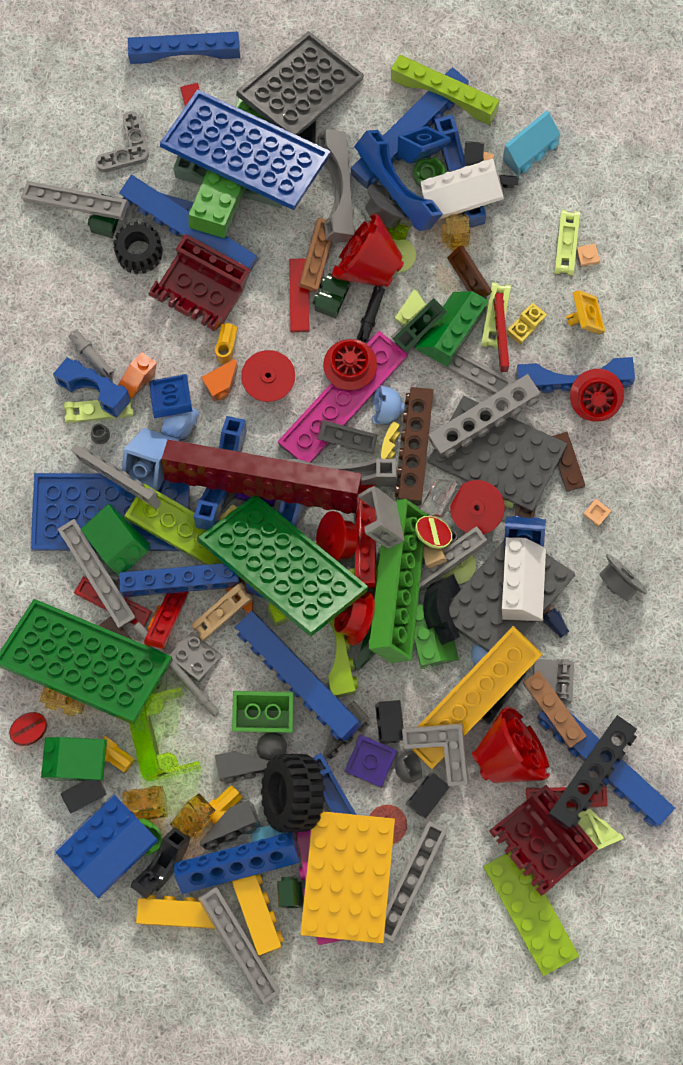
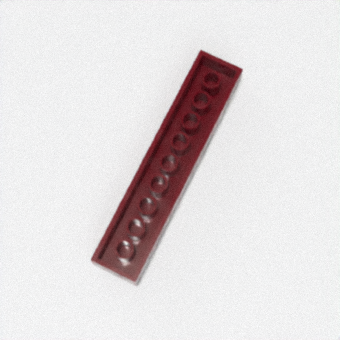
M167 439L162 456L164 480L172 483L180 482L190 486L206 487L211 490L219 489L225 490L228 493L245 494L250 497L258 496L264 497L267 500L275 499L285 503L302 504L306 507L314 506L324 510L341 511L345 514H357L360 501L358 494L361 493L362 483L361 473Z

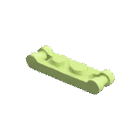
M561 210L554 274H560V272L571 276L574 274L580 212L578 211L570 213L567 210ZM566 220H573V223H566ZM562 261H569L568 266L561 265Z
M492 282V293L489 298L481 347L492 346L494 349H498L497 336L496 339L488 338L489 334L497 335L493 300L496 292L504 294L503 302L506 318L511 285L505 284V286H501L498 283Z
M133 399L118 418L134 416V411L131 409ZM98 400L64 403V410H66L65 423L116 418L103 411ZM79 409L80 415H74V410Z

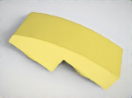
M532 303L521 313L519 319L507 329L506 334L521 345L544 320L547 314Z
M394 421L385 435L381 459H393L396 454L395 444L392 441L395 443L401 433L399 432L400 425Z

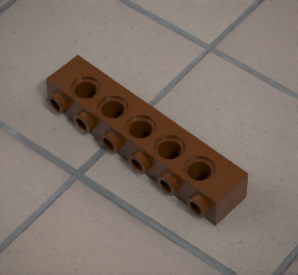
M410 387V393H406L405 404L409 406L408 411H404L403 423L407 424L406 430H402L401 441L405 442L404 448H400L399 453L402 467H398L397 478H400V486L396 485L395 497H398V500L407 499L414 505H421L434 389ZM415 406H420L423 408V410L421 412H415L413 408ZM418 424L421 426V429L414 431L411 429V426ZM417 443L419 447L417 449H411L409 447V444ZM414 461L417 463V466L410 468L407 466V463ZM413 480L415 485L409 487L405 485V481Z

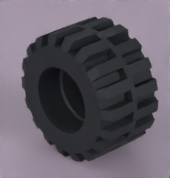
M138 221L134 222V225L126 224L125 229L121 227L119 229L120 233H116V240L113 241V248L118 263H120L123 269L126 267L127 272L131 273L133 270L134 274H139V271L145 274L146 269L152 271L154 269L153 265L158 266L159 260L162 259L163 248L158 232L151 225L147 227L144 222L140 225ZM136 241H143L149 245L147 250L141 254H131L127 251L129 246Z

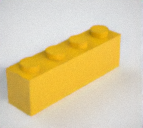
M257 874L232 881L258 956L282 948L281 943L284 942L281 931H276L274 923H277L274 912H269L267 907L270 900L266 891L262 893L260 887L263 884L261 875Z
M150 895L147 899L145 897L138 898L137 924L216 929L201 903L196 902L197 898L184 897V901H177L174 896H164V900L156 899L155 895Z

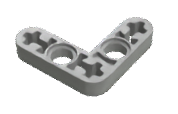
M129 111L123 116V123L130 147L98 155L95 163L99 171L109 172L144 163L148 160L149 152L140 118L136 112ZM131 117L134 120L135 128H131V124L128 122ZM133 134H140L141 138L138 141H132L131 136ZM139 150H141L143 153L142 157H139V155H137ZM130 152H132L133 160H131ZM120 155L128 157L123 163L117 161V158ZM111 157H114L115 164L112 163ZM102 160H105L107 162V166H103L101 164Z

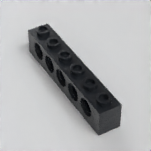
M617 715L547 817L565 830H568L570 827L575 828L581 819L578 816L581 810L586 811L592 803L589 800L592 794L597 795L603 787V784H601L603 778L606 777L608 779L614 771L612 767L614 762L621 761L626 753L623 751L625 746H631L637 736L634 733L637 728ZM611 738H619L621 745H614ZM606 753L609 756L610 761L604 762L601 759L600 754ZM589 770H596L599 775L598 778H592ZM582 785L586 787L587 794H580L578 792V786ZM573 802L576 805V811L568 810L566 803Z

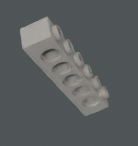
M527 374L428 434L429 441L440 458L445 456L448 458L455 454L456 449L462 446L464 448L473 442L472 439L477 436H485L490 428L494 426L499 427L506 422L505 419L508 417L519 415L526 406L532 407L537 404L540 398V391ZM516 394H520L524 399L516 401L513 397ZM504 404L507 406V409L499 411L497 406ZM487 414L491 419L489 421H482L480 417ZM470 424L474 426V429L467 432L464 430L465 425ZM453 434L456 435L458 439L454 442H450L447 440V437Z
M428 821L386 909L384 939L392 943L447 832V829L431 821Z

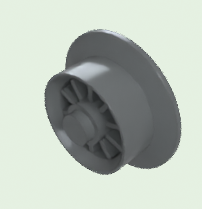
M372 184L368 187L367 192L370 199L365 209L369 215L373 213L378 214L385 226L389 228H396L402 219L409 220L408 216L402 212L401 207L391 198V194L384 186Z
M610 554L606 555L609 564L599 575L613 594H617L625 601H629L638 591L643 594L648 593L642 583L622 563Z

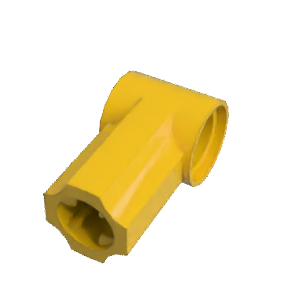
M221 324L218 342L215 346L216 358L221 364H226L233 359V349L238 327L233 324ZM221 351H228L225 355L220 354Z
M104 735L102 739L107 740L105 762H110L123 773H126L135 759Z
M230 785L217 799L210 801L203 808L202 812L215 825L230 807L237 805L243 797Z

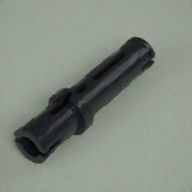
M378 286L373 287L367 310L360 321L361 327L357 335L359 341L363 342V339H365L364 342H368L371 330L375 327V318L385 293V289L379 287V289H377Z

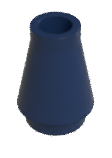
M553 608L543 616L544 623L559 638H562L569 632L560 611Z

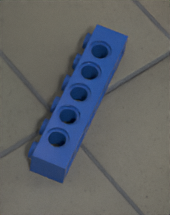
M224 563L119 573L120 592L124 597L233 588L241 583V578Z
M283 833L174 863V875L181 893L186 894L300 863L299 849L293 833Z

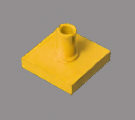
M580 290L573 292L577 311L566 316V319L570 318V320H567L568 324L574 326L580 323L582 329L596 334L606 332L597 297Z

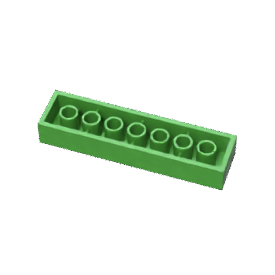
M239 98L235 107L267 121ZM208 170L188 214L189 228L225 239L246 188Z
M407 499L396 500L404 541L390 549L382 545L380 547L378 576L375 587V609L369 640V650L390 663L412 661L424 543L418 538L415 532V525L420 518L427 516V514Z

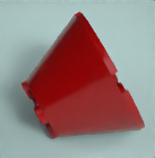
M373 213L369 216L371 220L368 223L364 221L343 248L338 257L342 260L338 266L334 265L332 270L333 278L388 287L393 280V274L396 271L399 272L403 267L404 262L402 261L400 250L381 217Z
M508 706L502 709L476 750L472 752V756L481 768L480 774L485 781L490 780L493 783L543 781L550 776V773H547L546 770L550 766L545 750L531 725L526 726L521 720L523 716L512 707Z

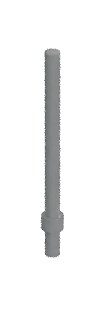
M138 622L133 627L145 640L148 631ZM151 646L153 649L168 654L164 649ZM173 660L169 666L171 670L197 697L198 703L200 705L203 704L214 716L219 710L209 700L210 697L205 691L202 692Z

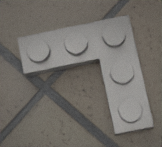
M463 723L402 729L404 749L444 746L448 786L469 784Z

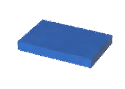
M187 374L149 381L154 419L192 412Z

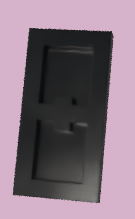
M400 700L378 702L375 705L379 743L389 744L403 741L402 729L404 727Z
M429 773L405 805L426 819L450 786L436 774Z
M100 780L83 781L62 792L60 795L71 814L107 794Z

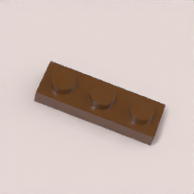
M458 246L447 259L466 289L486 298L492 293V290L464 246Z
M568 431L552 436L568 445L558 463L566 492L585 487Z

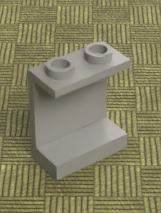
M375 486L358 494L362 501L376 510L377 521L364 527L365 534L387 549L403 542L404 536L397 502Z

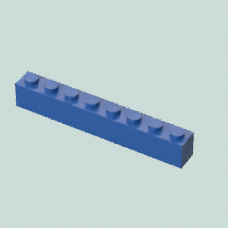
M453 67L445 74L469 85V80ZM428 91L383 135L389 143L392 164L396 160H401L398 157V136L425 126L430 127L435 122V119L443 117V113L447 109L450 111L455 106V103L431 91ZM360 158L351 167V176L366 189L370 185L378 183V177L369 169L364 159Z
M132 174L119 192L123 196L122 199L127 200L130 206L135 204L139 207L137 210L145 216L148 213L154 217L153 221L161 226L166 224L170 227L169 231L176 236L187 234L251 270L259 259L257 255L227 236L224 239L189 228V211Z
M251 610L236 625L235 628L239 631L238 637L245 643L248 641L252 645L250 649L257 656L261 654L264 657L263 663L270 670L274 668L278 672L276 675L278 679L284 684L287 682L291 686L289 690L294 692L297 698L301 696L305 700L303 705L310 712L314 710L318 714L316 718L324 726L326 724L329 725L332 729L330 733L337 740L341 738L347 741L363 725L255 612Z
M541 711L537 716L538 724L544 730L549 729L553 732V738L558 743H565L544 712ZM570 712L587 737L568 749V751L575 758L579 756L585 761L600 739ZM606 753L600 754V757L604 762L610 761V758ZM622 759L620 762L615 761L612 765L614 771L608 779L604 777L601 782L606 786L608 784L614 788L613 793L620 799L625 798L629 802L628 806L635 813L640 812L644 816L643 820L649 826L658 828L674 811L675 807Z

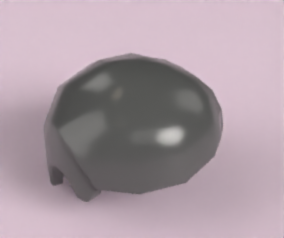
M267 732L259 738L257 754L261 759L270 761L276 755L286 754L287 742L281 734Z
M413 751L403 753L397 758L395 771L401 781L413 783L422 778L421 762Z

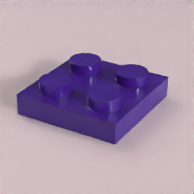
M360 735L344 772L382 788L397 750Z

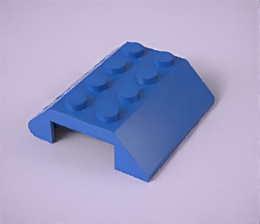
M113 793L98 811L95 810L93 815L89 816L72 833L73 835L68 840L65 839L63 844H60L54 851L78 879L99 899L158 839Z

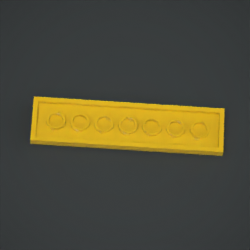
M512 626L417 727L463 723L465 736L543 654L521 632ZM444 746L412 748L431 769L445 757Z

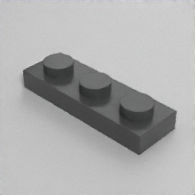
M321 420L317 440L367 453H374L378 434Z

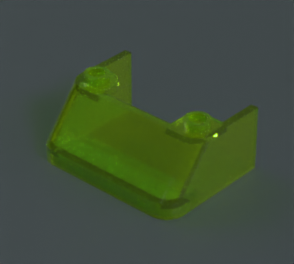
M181 687L152 694L134 725L129 723L140 773L146 781L153 782L202 769L199 761L179 766L178 759L174 754L169 752L159 754L150 716L159 714L163 710L164 701L184 696Z

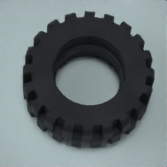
M308 754L276 755L268 761L267 767L264 769V777L261 781V803L264 807L263 812L267 817L268 824L278 832H307L313 829L321 819L320 815L323 813V803L325 802L324 779L320 773L319 765L316 764V760Z

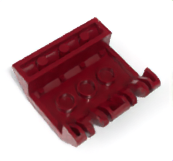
M185 234L176 247L177 255L160 283L158 284L155 281L149 291V296L154 299L158 298L160 302L171 298L168 304L169 307H174V310L187 317L191 316V319L194 321L201 315L204 316L201 324L203 326L207 325V328L215 332L221 324H224L243 293L251 269Z
M547 785L489 830L494 838L497 835L499 836L496 840L499 844L504 841L507 843L508 847L504 851L507 854L512 852V855L509 857L519 870L525 869L523 875L526 877L532 874L535 879L532 880L531 884L533 887L535 885L539 886L536 888V891L540 896L544 895L577 865L599 849L578 823L575 828L570 827L568 830H565L547 817L558 800Z

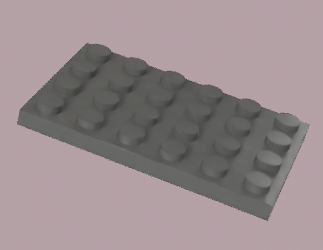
M308 31L239 88L236 96L271 124L298 136L360 83L364 78V74Z
M463 395L450 421L478 405L479 402ZM484 414L480 419L482 421H489L491 417ZM508 417L505 419L506 422L499 427L494 426L490 428L485 436H477L472 439L473 442L464 448L462 446L456 449V453L448 458L446 456L440 458L434 449L428 460L429 464L466 482L472 480L489 482L499 490L504 500L510 501L533 513L568 445L555 437ZM470 424L464 426V430L467 432L474 429V426ZM453 434L447 437V440L450 442H454L458 439V437Z
M505 539L449 604L450 615L457 631L487 652L512 626L525 636L537 622L502 619ZM546 554L543 614L575 577V572Z

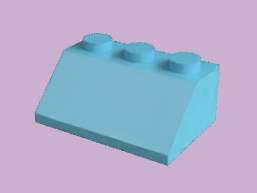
M545 111L505 144L503 161L517 176L522 172L526 173L532 167V163L541 161L549 149L552 151L559 145L560 132L548 111Z

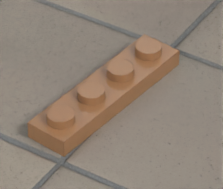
M320 217L316 220L298 284V286L316 292L319 288L331 240L325 239L324 222L326 220Z
M540 671L523 681V685L569 749L587 737Z

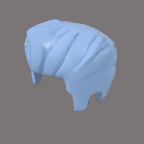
M192 408V412L165 417L161 433L177 439H186L190 435L193 426L197 423L199 411Z

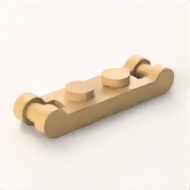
M239 583L193 622L191 626L194 630L198 631L200 634L199 638L205 641L239 610L249 604L253 597L251 594H247L243 583ZM237 594L241 598V600L237 601L235 598Z

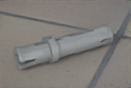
M78 329L72 331L75 336L70 333L68 338L79 348L80 354L85 355L103 378H109L108 374L112 375L114 371L93 349L92 343L87 341Z

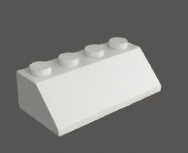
M493 159L484 160L471 166H465L461 169L420 181L424 198L433 200L443 213L440 219L504 199L499 174Z
M506 537L502 600L503 620L543 621L546 548L527 538Z

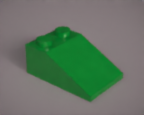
M109 503L80 529L104 562L118 576L119 573L126 572L148 552L150 543Z
M45 737L41 778L54 781L103 780L107 740Z

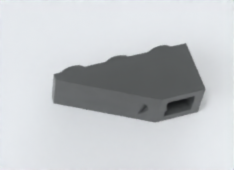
M236 751L215 755L219 779L224 781L225 784L236 782V778L243 776L244 779L255 778L256 774L264 772L268 760Z
M246 800L230 807L199 842L200 846L204 849L213 850L218 848L219 844L223 842H232L242 834L255 832L256 828L261 827L254 804Z

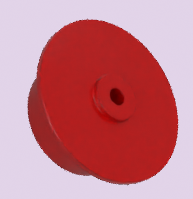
M355 339L341 340L332 345L327 351L323 362L324 373L329 382L335 387L347 391L358 390L368 385L374 378L377 370V359L373 350L364 342Z
M264 350L253 354L245 362L242 368L241 380L244 389L251 397L262 402H274L285 397L293 388L295 369L292 362L284 354L273 350Z
M597 368L583 372L575 379L570 390V402L574 411L588 421L598 422L613 417L621 408L624 400V389L621 381L615 374L605 369Z
M482 480L468 481L462 484L451 498V517L454 523L466 533L477 526L482 534H487L500 524L504 516L505 504L499 490L489 482Z
M329 511L319 523L316 533V544L338 562L340 559H350L356 550L358 542L356 526L352 521L344 520L339 512Z
M366 592L334 618L335 631L346 635L347 642L350 645H358L364 639L371 626L375 609L373 594Z

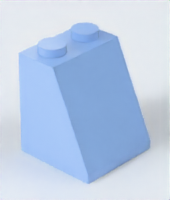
M143 428L124 448L122 471L129 474L133 481L137 479L142 484H146L158 491L164 480L162 456L167 439L179 441V439Z

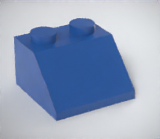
M428 126L398 136V157L407 163H415L417 160L429 158L431 155L439 153L451 142V138Z
M506 516L504 547L506 546V537L527 538L544 547L546 519Z

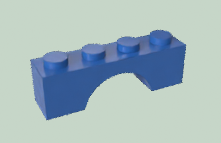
M67 357L53 373L56 383L70 392L80 388H93L100 393L98 401L101 409L116 418L131 402L129 392L124 386H117L108 377H101L95 370L85 368L77 360L73 361Z

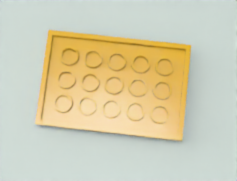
M323 812L320 815V821L311 829L300 935L383 944L395 819Z

